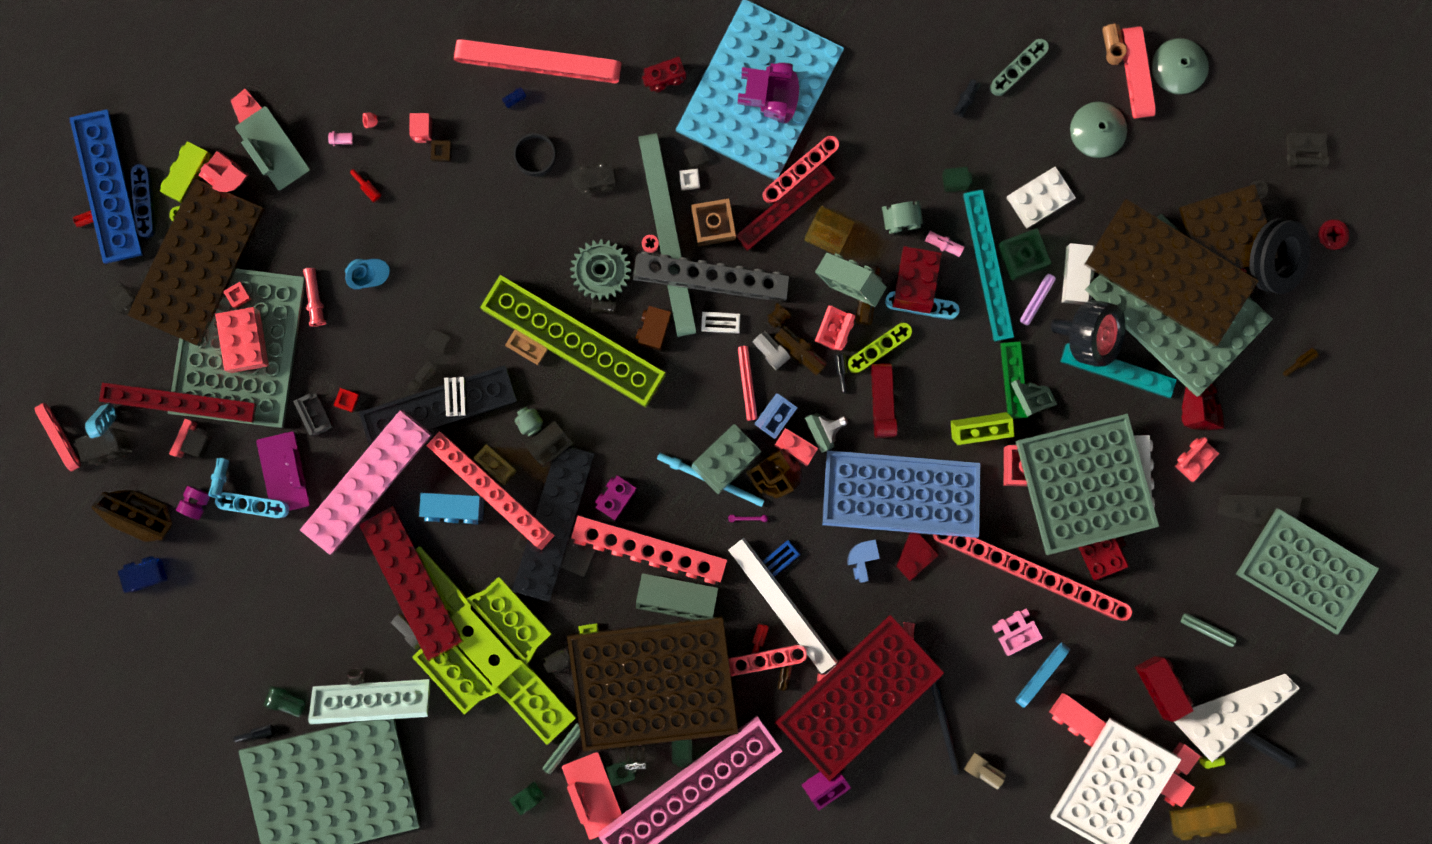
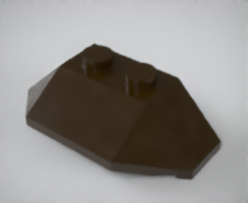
M121 490L110 493L102 492L91 506L110 527L144 542L162 540L173 525L166 505L133 490Z

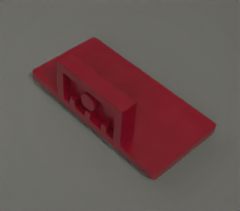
M1122 536L1078 547L1093 580L1105 577L1129 566L1121 550L1126 545Z

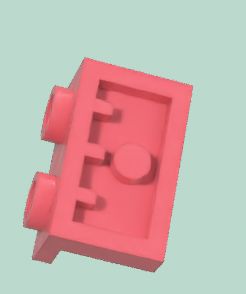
M1205 437L1196 438L1190 444L1191 449L1187 453H1182L1177 459L1178 463L1175 465L1191 482H1194L1219 455L1207 443L1208 439Z

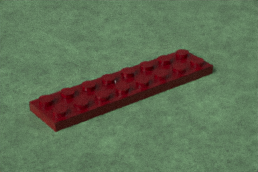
M392 506L360 524L359 526L427 661H431L463 643L464 641L396 508Z

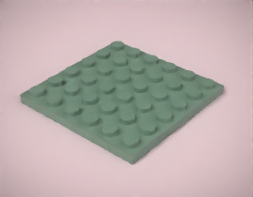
M1128 414L1016 441L1046 555L1159 527Z

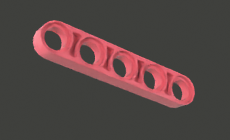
M793 645L729 658L731 676L798 664L806 659L807 650L802 645ZM795 649L803 651L804 656L802 659L794 658L793 651ZM775 653H782L785 660L782 663H777L774 660ZM758 656H762L766 660L765 665L762 667L757 666L755 663V658ZM738 660L746 662L747 667L745 670H739L736 667Z

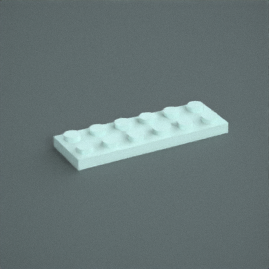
M429 679L313 686L308 720L310 724L428 717L431 683Z

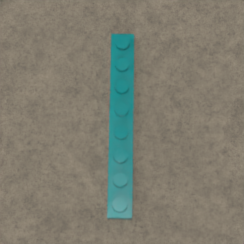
M983 190L964 193L963 197L994 342L1014 338L984 193Z

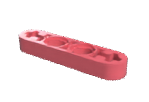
M46 403L35 407L39 420L68 470L72 472L81 467L76 453L50 407Z

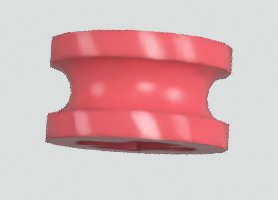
M647 235L642 240V247L646 252L654 253L658 250L659 241L656 236ZM647 240L655 241L654 248L646 247Z

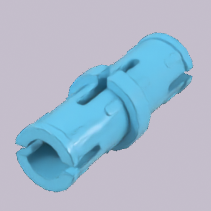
M217 458L214 474L211 475L212 482L208 496L221 498L224 483L227 481L226 472L229 460Z

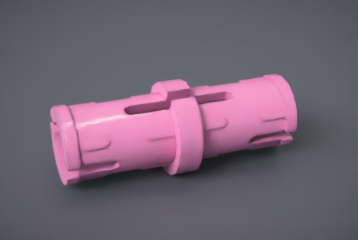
M931 230L925 239V242L935 245L941 251L945 250L957 257H960L965 247L949 240V237H942Z

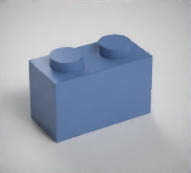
M776 393L754 425L775 439L797 407Z

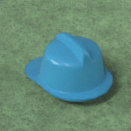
M355 259L345 269L346 284L353 289L381 285L389 276V266L381 259Z

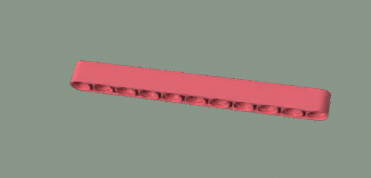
M933 534V538L941 544L1115 620L1125 621L1132 615V610L1126 603L977 538L963 537L965 544L963 547H959L956 544V539L959 536L947 535L943 540L938 535ZM976 544H980L983 548L980 555L974 552ZM994 552L1000 554V560L997 563L992 560ZM1013 559L1018 563L1016 570H1012L1009 566ZM1031 567L1036 571V575L1033 578H1030L1027 574L1028 569ZM1048 575L1052 576L1054 580L1051 586H1048L1045 582ZM1066 583L1071 585V591L1068 594L1063 590V586ZM1084 591H1087L1089 594V599L1086 602L1081 598V594ZM1101 599H1105L1107 602L1105 609H1101L1099 606ZM1119 607H1123L1125 610L1122 617H1119L1117 614Z

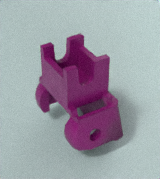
M786 62L771 63V66L766 67V70L742 67L741 79H747L745 94L738 93V104L760 107L765 117L783 124L789 123L794 116L799 99V81L796 72L792 70L793 64Z

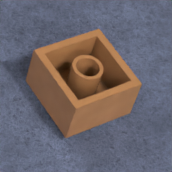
M729 198L691 205L698 246L736 240Z

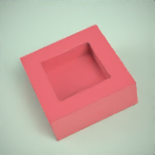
M241 282L223 291L234 309L251 300Z

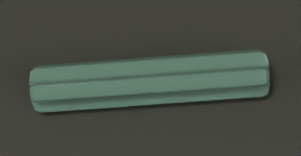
M1184 614L1181 618V623L1230 647H1233L1236 643V637L1189 614Z
M576 723L543 766V770L546 773L551 774L580 737L579 723Z

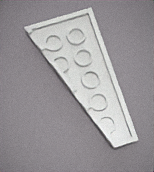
M1286 674L1193 707V712L1174 723L1213 762L1295 694L1299 687Z

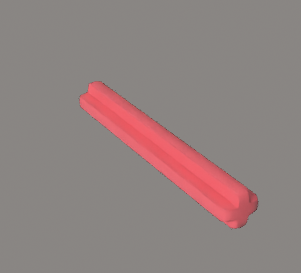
M748 346L738 347L746 416L748 421L757 420L749 351Z

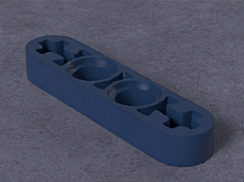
M138 164L131 170L135 228L139 236L148 239L154 236L156 230L151 173L147 167ZM140 170H142L143 172H145V174H142L141 177H142V181H143V182H146V184H145V183H141V178H140L139 176H137V174L140 173ZM145 187L147 194L144 197H139L138 190ZM147 206L149 209L148 213L141 216L139 213L140 208ZM145 224L147 227L150 228L149 230H146V234L142 231V229L145 228Z

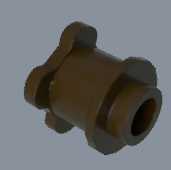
M777 303L775 310L767 315L769 318L768 323L774 328H782L783 322L786 319H790L791 314Z

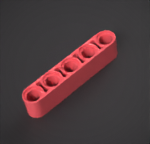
M1141 26L1121 29L1123 44L1127 48L1123 59L1133 117L1135 119L1154 116L1155 102L1143 29Z
M834 136L825 137L763 191L764 201L774 204L829 158L839 147L837 138ZM826 141L833 144V150L826 149ZM812 153L819 156V162L811 160L810 156ZM799 165L803 166L805 174L797 173L796 167ZM782 178L790 179L791 185L789 187L784 186ZM768 190L776 192L777 196L775 199L768 197Z

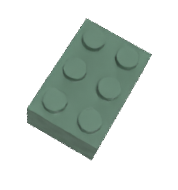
M826 253L815 271L830 288L876 307L887 288L881 282L882 278L875 275V271L868 266L863 268L851 259L848 262L844 257L836 253L834 255Z
M733 424L693 462L691 468L717 494H720L759 456L761 450Z

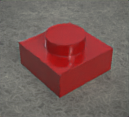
M340 388L334 406L353 413L360 395Z

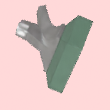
M819 413L805 418L821 453L835 447L836 433L841 427L848 424L844 416L840 417L839 420H830L824 417V415L821 416Z

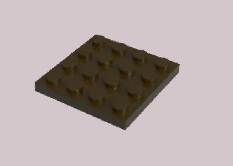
M1255 184L1179 208L1190 239L1239 269L1250 266V254L1254 240L1262 227L1267 224Z

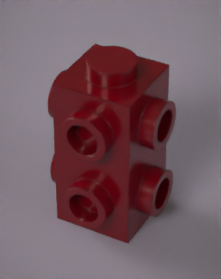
M676 57L645 68L642 79L645 87L649 86L650 91L655 90V92H659L668 85L673 84V86L683 83V80H686V73L680 57Z

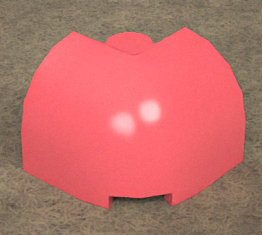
M217 151L210 161L205 163L200 169L199 176L211 184L213 189L220 192H228L237 189L248 177V173L243 172L238 164L221 151Z

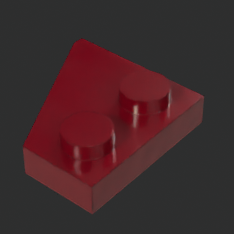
M909 532L896 567L910 581L932 562L938 554L919 533Z

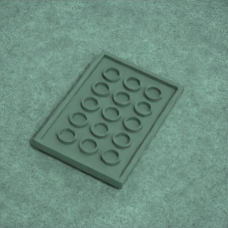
M1276 508L1236 575L1338 635L1379 569Z

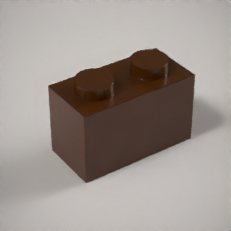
M649 306L648 310H644L641 321H644L642 328L638 329L636 335L638 344L661 351L671 312Z

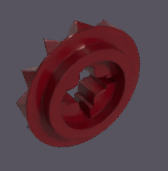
M1339 220L1326 221L1319 228V234L1317 235L1320 238V243L1326 249H1340L1349 240V230ZM1332 230L1334 234L1339 235L1335 237L1334 240L1331 236H1327V234L1331 233Z

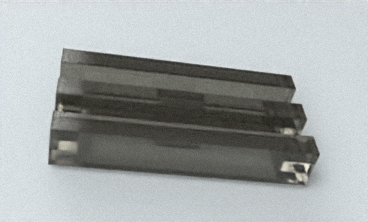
M646 744L634 746L633 764H630V747L632 746H627L625 768L627 770L645 769ZM638 746H641V764H637Z

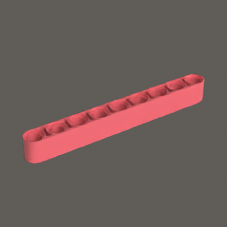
M456 40L454 60L460 63L609 83L619 82L622 65L620 61L469 40Z

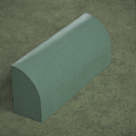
M642 573L636 609L693 620L713 618L718 588Z

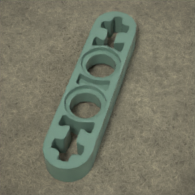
M1037 39L992 81L990 86L991 92L996 96L1005 94L1045 56L1049 48L1048 43L1044 39ZM1040 45H1042V51H1038L1034 56L1032 53L1035 51L1037 46L1039 47ZM1022 57H1029L1031 64L1028 66L1023 65L1021 62ZM1008 70H1016L1018 76L1016 78H1010L1008 76ZM1005 79L1007 82L1004 83L1002 89L997 90L995 88L997 84H1000Z

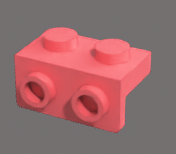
M828 306L815 341L833 350H843L848 341V334L854 326L855 315L841 311L833 306Z

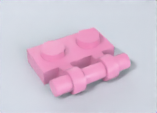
M1027 609L1018 610L1013 613V616L1005 620L1001 619L992 626L995 633L1001 630L1004 632L1005 635L998 639L1007 656L1042 639L1034 621L1026 624L1024 618L1030 616ZM1018 622L1020 627L1010 631L1009 626Z

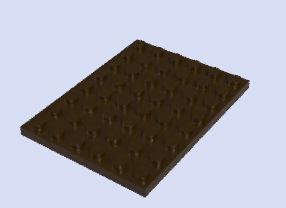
M723 616L567 636L583 751L738 734Z

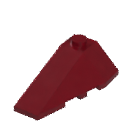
M1212 383L1198 397L1187 387L1185 388L1182 404L1183 414L1181 416L1184 426L1193 430L1224 429L1221 404L1217 405L1214 394L1217 393L1216 387H1213Z

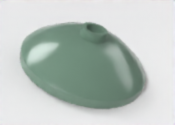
M1172 39L1165 42L1155 52L1151 66L1153 77L1158 85L1173 94H1187L1199 88L1205 81L1209 69L1208 59L1203 49L1195 42L1187 39ZM1181 60H1185L1186 65H1183Z
M1105 102L1086 104L1076 112L1071 121V139L1077 149L1087 156L1093 158L1108 157L1117 152L1125 142L1127 136L1126 120L1122 113L1111 104ZM1099 124H1103L1105 128H1099Z

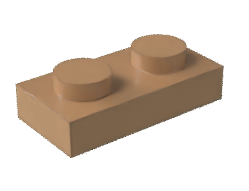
M517 330L513 331L505 344L506 347L536 365L540 364L548 351L547 348Z

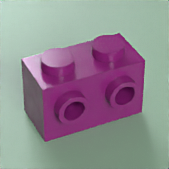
M616 476V478L612 477L606 485L608 490L605 494L601 493L595 501L598 504L596 508L615 521L637 490V488L619 476Z
M819 772L802 784V787L818 810H821L851 789L840 772L830 781Z

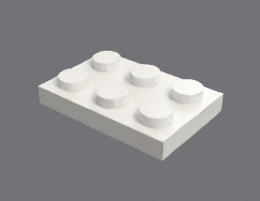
M1053 167L1006 198L1025 227L1029 228L1076 197L1057 168Z

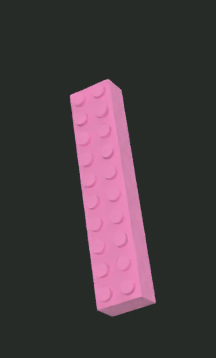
M755 716L738 729V734L728 736L599 831V839L603 844H658L780 754L782 750L759 717Z

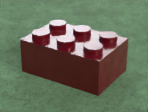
M903 247L892 307L930 314L934 302L942 253Z
M1154 656L1135 666L1163 719L1175 722L1194 711L1192 708L1193 702L1187 694H1184L1182 690L1184 687L1179 677H1175L1172 671L1174 667L1170 660Z

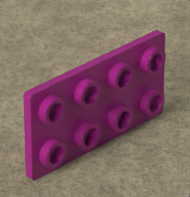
M288 432L258 439L256 442L268 499L286 502L289 506V511L310 506L295 433ZM280 506L271 507V510L282 512L283 508H280Z

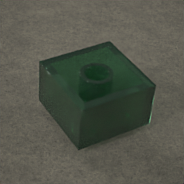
M1038 228L1004 240L998 245L1011 281L1045 269L1051 264Z

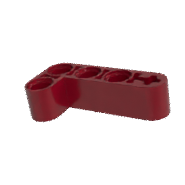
M872 364L875 438H894L897 436V421L894 419L892 364Z

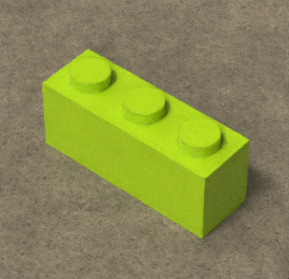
M187 141L181 147L176 162L172 163L168 177L162 181L160 192L182 203L193 179H201L199 176L200 169L213 156L206 150Z
M1005 412L952 420V439L957 445L1014 437L1013 418Z

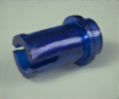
M516 87L515 91L502 98L508 109L519 101H524V98L527 97L521 87Z

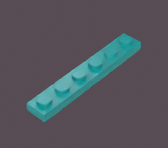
M1068 343L1065 345L1060 361L1061 363L1166 398H1171L1176 379L1116 359L1111 364L1103 367L1080 363L1073 357Z

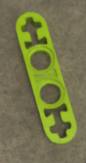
M906 323L898 324L853 355L847 363L848 369L853 373L863 371L906 341L912 334L911 327ZM900 327L902 329L906 328L907 336H899L897 338L899 342L897 343L895 337L891 333L894 332V335H896L899 333ZM884 338L892 340L893 345L890 348L883 346L882 340ZM870 348L877 351V357L874 359L869 358L866 354ZM860 354H863L864 359L869 363L865 364V361H863L859 365L860 369H858L857 367L853 368L852 360H855L856 362L859 361L860 359H862Z

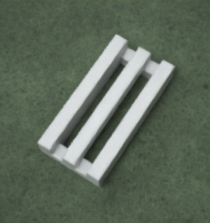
M702 312L701 332L739 334L740 314ZM706 317L736 318V322L706 320ZM709 324L736 326V329L705 327V325Z
M444 378L446 417L466 416L465 378ZM449 382H452L453 412H451ZM457 382H460L461 412H458Z

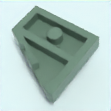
M1015 380L1011 383L1027 416L1057 405L1049 387L1037 386L1033 383L1023 384L1020 380Z

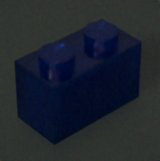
M153 556L143 558L142 563L135 564V562L123 565L124 569L118 570L124 593H132L167 581L161 558H154Z

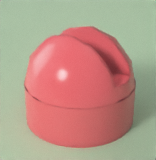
M370 112L363 113L365 128H372L378 124L376 114Z

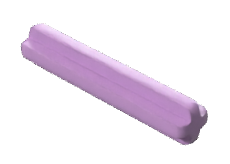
M1047 274L1020 318V322L1029 325L1056 280L1053 275Z

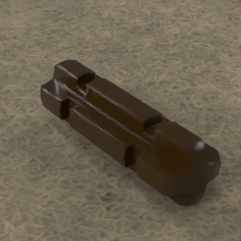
M792 665L781 667L779 676L781 679L778 681L779 690H788V680H790Z

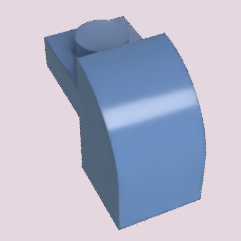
M876 540L859 543L848 554L847 564L856 565V568H853L854 577L859 579L860 583L869 581L865 562L880 559Z

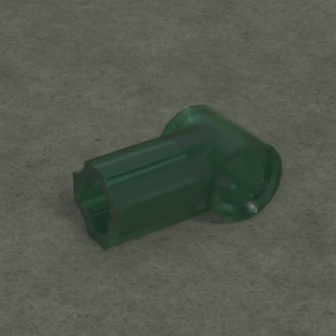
M271 686L263 705L272 710H281L300 717L305 708L306 701L287 694V691L281 688Z

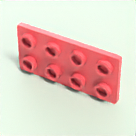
M595 752L562 766L568 782V792L580 823L584 824L589 839L598 837L599 831L622 815L598 752Z

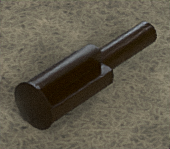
M1311 348L1295 360V364L1283 372V375L1287 377L1299 367H1305L1319 357L1317 351Z

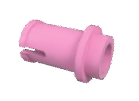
M332 131L328 135L329 144H333V146H336V144L353 145L352 132L336 133Z

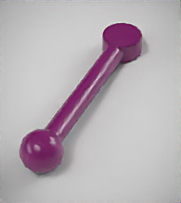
M730 515L728 520L730 522H735V520L767 522L768 516L735 517Z

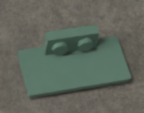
M268 107L261 108L235 126L243 139L241 143L262 174L268 175L278 190H282L310 171V168Z

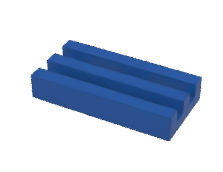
M789 540L762 561L766 564L787 545L789 546V549L767 567L770 571L792 551L794 552L790 559L772 573L773 576H776L800 555Z

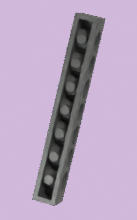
M641 252V254L638 253L636 256L633 280L783 302L787 299L789 276H784L782 272H773L771 274L765 273L763 269L751 271L747 270L744 266L732 268L724 263L712 265L705 260L692 262L689 258L685 257L673 259L670 255L662 254L659 257L653 256L651 252ZM657 264L659 271L651 270L650 265ZM669 267H676L678 274H672L669 271ZM688 270H695L697 277H691ZM707 273H714L716 280H710L707 277ZM726 275L733 276L734 283H729L726 280ZM745 278H750L753 281V286H748L745 283ZM769 281L772 286L771 289L766 288L763 282Z

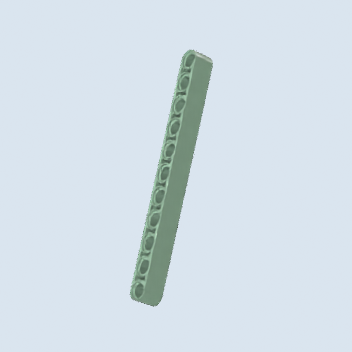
M657 133L639 136L661 255H670L673 259H679L681 252ZM669 267V271L672 274H678L676 267ZM667 285L677 337L695 334L696 329L688 288Z

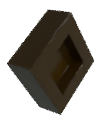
M431 140V160L451 161V141Z

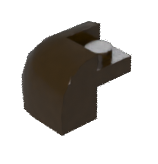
M784 448L764 457L746 471L760 493L764 492L769 496H773L774 499L794 491L802 482V471L798 461L793 463Z

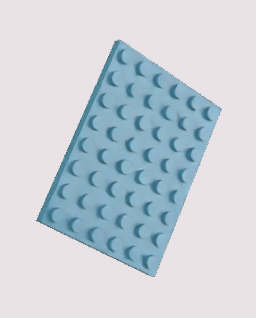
M742 0L684 112L676 132L776 180L780 176L844 48L748 0ZM786 62L793 64L792 70L796 72L799 81V99L794 116L789 123L783 124L765 117L760 107L738 104V93L745 94L747 79H741L742 67L766 70V67L771 66V63Z

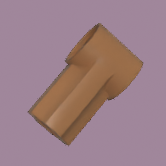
M1109 24L1102 29L1107 50L1106 59L1110 64L1117 65L1122 62L1127 48L1123 44L1120 26ZM1112 51L1119 52L1120 56H1115Z

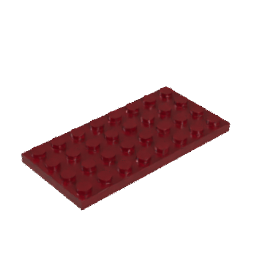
M889 615L775 723L830 781L938 680L944 672L896 620Z

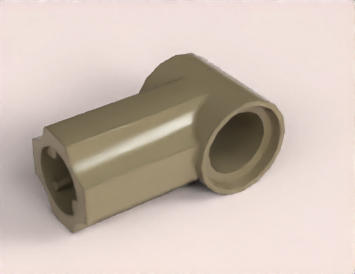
M974 753L964 770L998 789L1004 782L1006 775Z

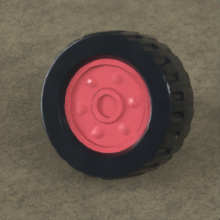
M1091 300L1085 302L1077 310L1072 321L1054 319L1051 323V331L1055 334L1069 336L1071 353L1078 362L1103 367L1111 364L1122 348L1125 337V318L1122 310L1116 304Z

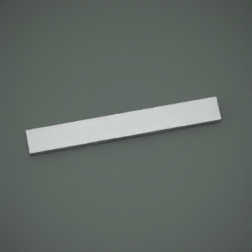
M743 538L728 551L797 642L806 648L807 655L821 674L837 664L836 658L746 539Z

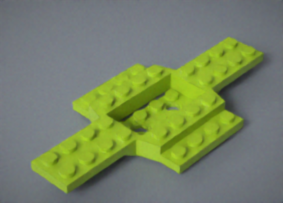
M419 546L416 550L464 642L431 661H427L422 649L414 654L412 658L464 715L479 701L498 693L548 745L576 718L529 666L538 646L552 633L500 577L484 591L467 598L422 547ZM471 605L475 608V610L485 619V621L495 630V632L505 641V643L515 652V654H516L521 660L516 659V658L511 654V652L501 643V641L491 632V630H490V629L481 621V619L471 610ZM467 625L474 629L471 637H466L463 634V628ZM493 654L498 655L500 658V663L497 666L489 663V657Z

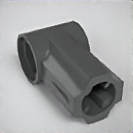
M401 611L391 623L405 636V640L417 650L420 645L403 611Z

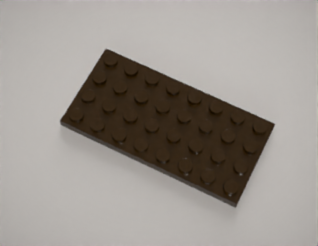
M194 178L132 304L128 316L199 347L224 296L223 291L227 289L265 209L228 192L217 191L212 188L213 186Z
M1127 199L1123 201L1084 263L1091 270L1215 347L1219 345L1258 282L1257 279Z

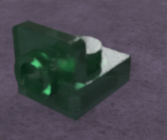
M532 782L509 800L521 816L536 806L545 796L536 783Z

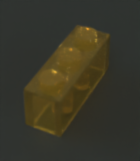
M1228 802L1169 812L1173 834L1181 840H1190L1194 835L1207 837L1211 836L1212 832L1217 831L1221 834L1229 833L1231 829L1237 828L1233 805Z

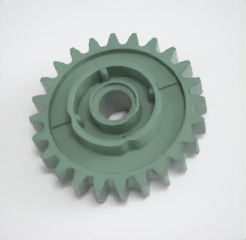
M600 239L599 244H596L593 240L592 246L585 243L586 249L579 248L581 254H574L577 260L571 261L575 267L570 268V271L575 273L571 276V279H577L573 283L574 286L580 285L578 291H585V297L591 294L592 300L598 296L599 301L602 300L603 296L609 300V295L611 294L616 297V291L622 293L621 286L627 287L624 281L630 280V277L626 274L631 273V269L627 268L631 265L630 261H625L628 255H621L623 249L617 250L616 243L610 246L609 240L606 244H603L602 239ZM599 266H603L606 268L604 274L599 275L596 273V269Z

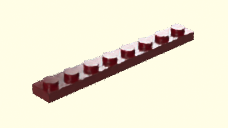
M102 383L99 402L251 423H254L257 405L250 402Z

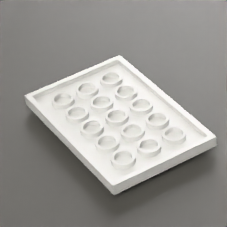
M1109 718L1050 817L1095 844H1129L1178 766L1181 758Z

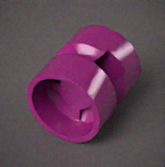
M187 485L183 493L184 500H180L176 511L193 519L200 520L204 512L202 507L207 505L210 496L200 489ZM191 499L198 500L197 504L190 502Z

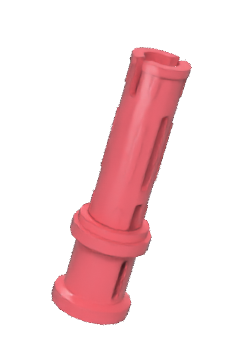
M315 268L303 269L308 296L306 308L310 315L309 326L325 325L326 320L323 318L322 311L324 305L320 302L316 270Z

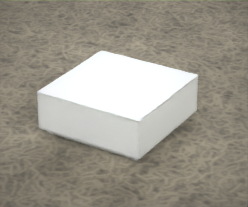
M698 169L679 171L681 191L700 189Z

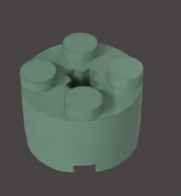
M913 201L893 204L889 207V210H887L886 206L882 207L885 230H889V234L899 233L902 231V228L906 227L908 231L921 228V224H923L920 201H916L915 205H913Z

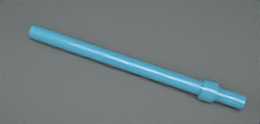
M659 453L657 460L670 465V468L679 469L703 480L691 466L682 463L680 459L676 457L671 458L663 453ZM731 484L724 489L762 507L764 499Z

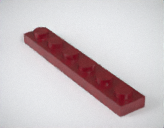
M821 164L739 232L736 238L748 251L830 183L834 176L824 164Z

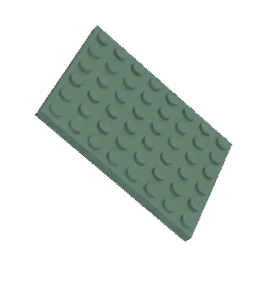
M1160 214V215L1157 217L1158 219H1160V220L1163 221L1164 223L1168 224L1169 226H1171V227H1173L1174 229H1176L1177 231H1179V230H1178L1170 221H1168L1162 214ZM1101 275L1085 289L1096 301L1116 304L1123 312L1125 329L1196 397L1201 395L1273 320L1258 304L1248 297L1219 345L1215 347Z
M236 269L227 289L241 282L251 300L234 309L224 294L215 314L250 307L260 310L269 366L236 373L224 371L216 316L214 314L199 347L179 338L171 392L256 403L254 423L169 411L168 414L284 428L305 288V277Z
M395 719L356 721L239 750L261 844H355L420 827Z

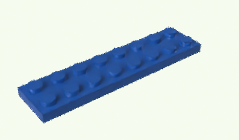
M106 109L70 117L103 263L107 264L143 255L139 235L135 228V218L110 112Z

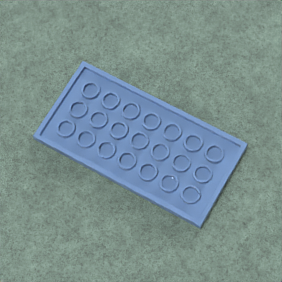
M827 450L822 525L979 537L980 463Z

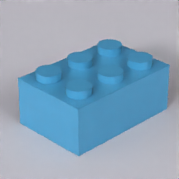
M421 493L419 517H425L424 521L440 522V519H444V522L459 523V520H464L463 523L478 524V521H483L485 499L481 496Z

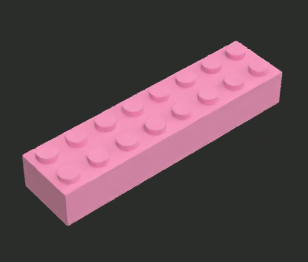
M400 410L303 525L300 531L328 554L334 553L433 434L404 410Z

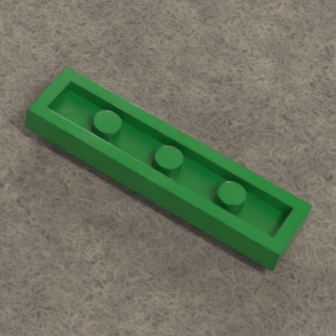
M1021 342L1001 343L1007 413L1013 419L1028 418L1011 385L1015 380H1020L1021 383L1025 384Z

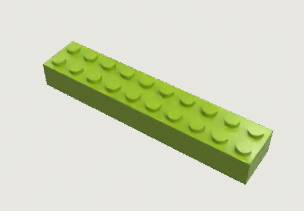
M502 275L498 277L480 307L484 312L514 330L519 331L645 408L665 377V372Z

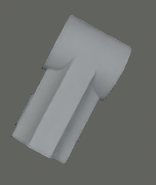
M766 331L762 332L753 341L775 370L791 358L781 345L778 346Z

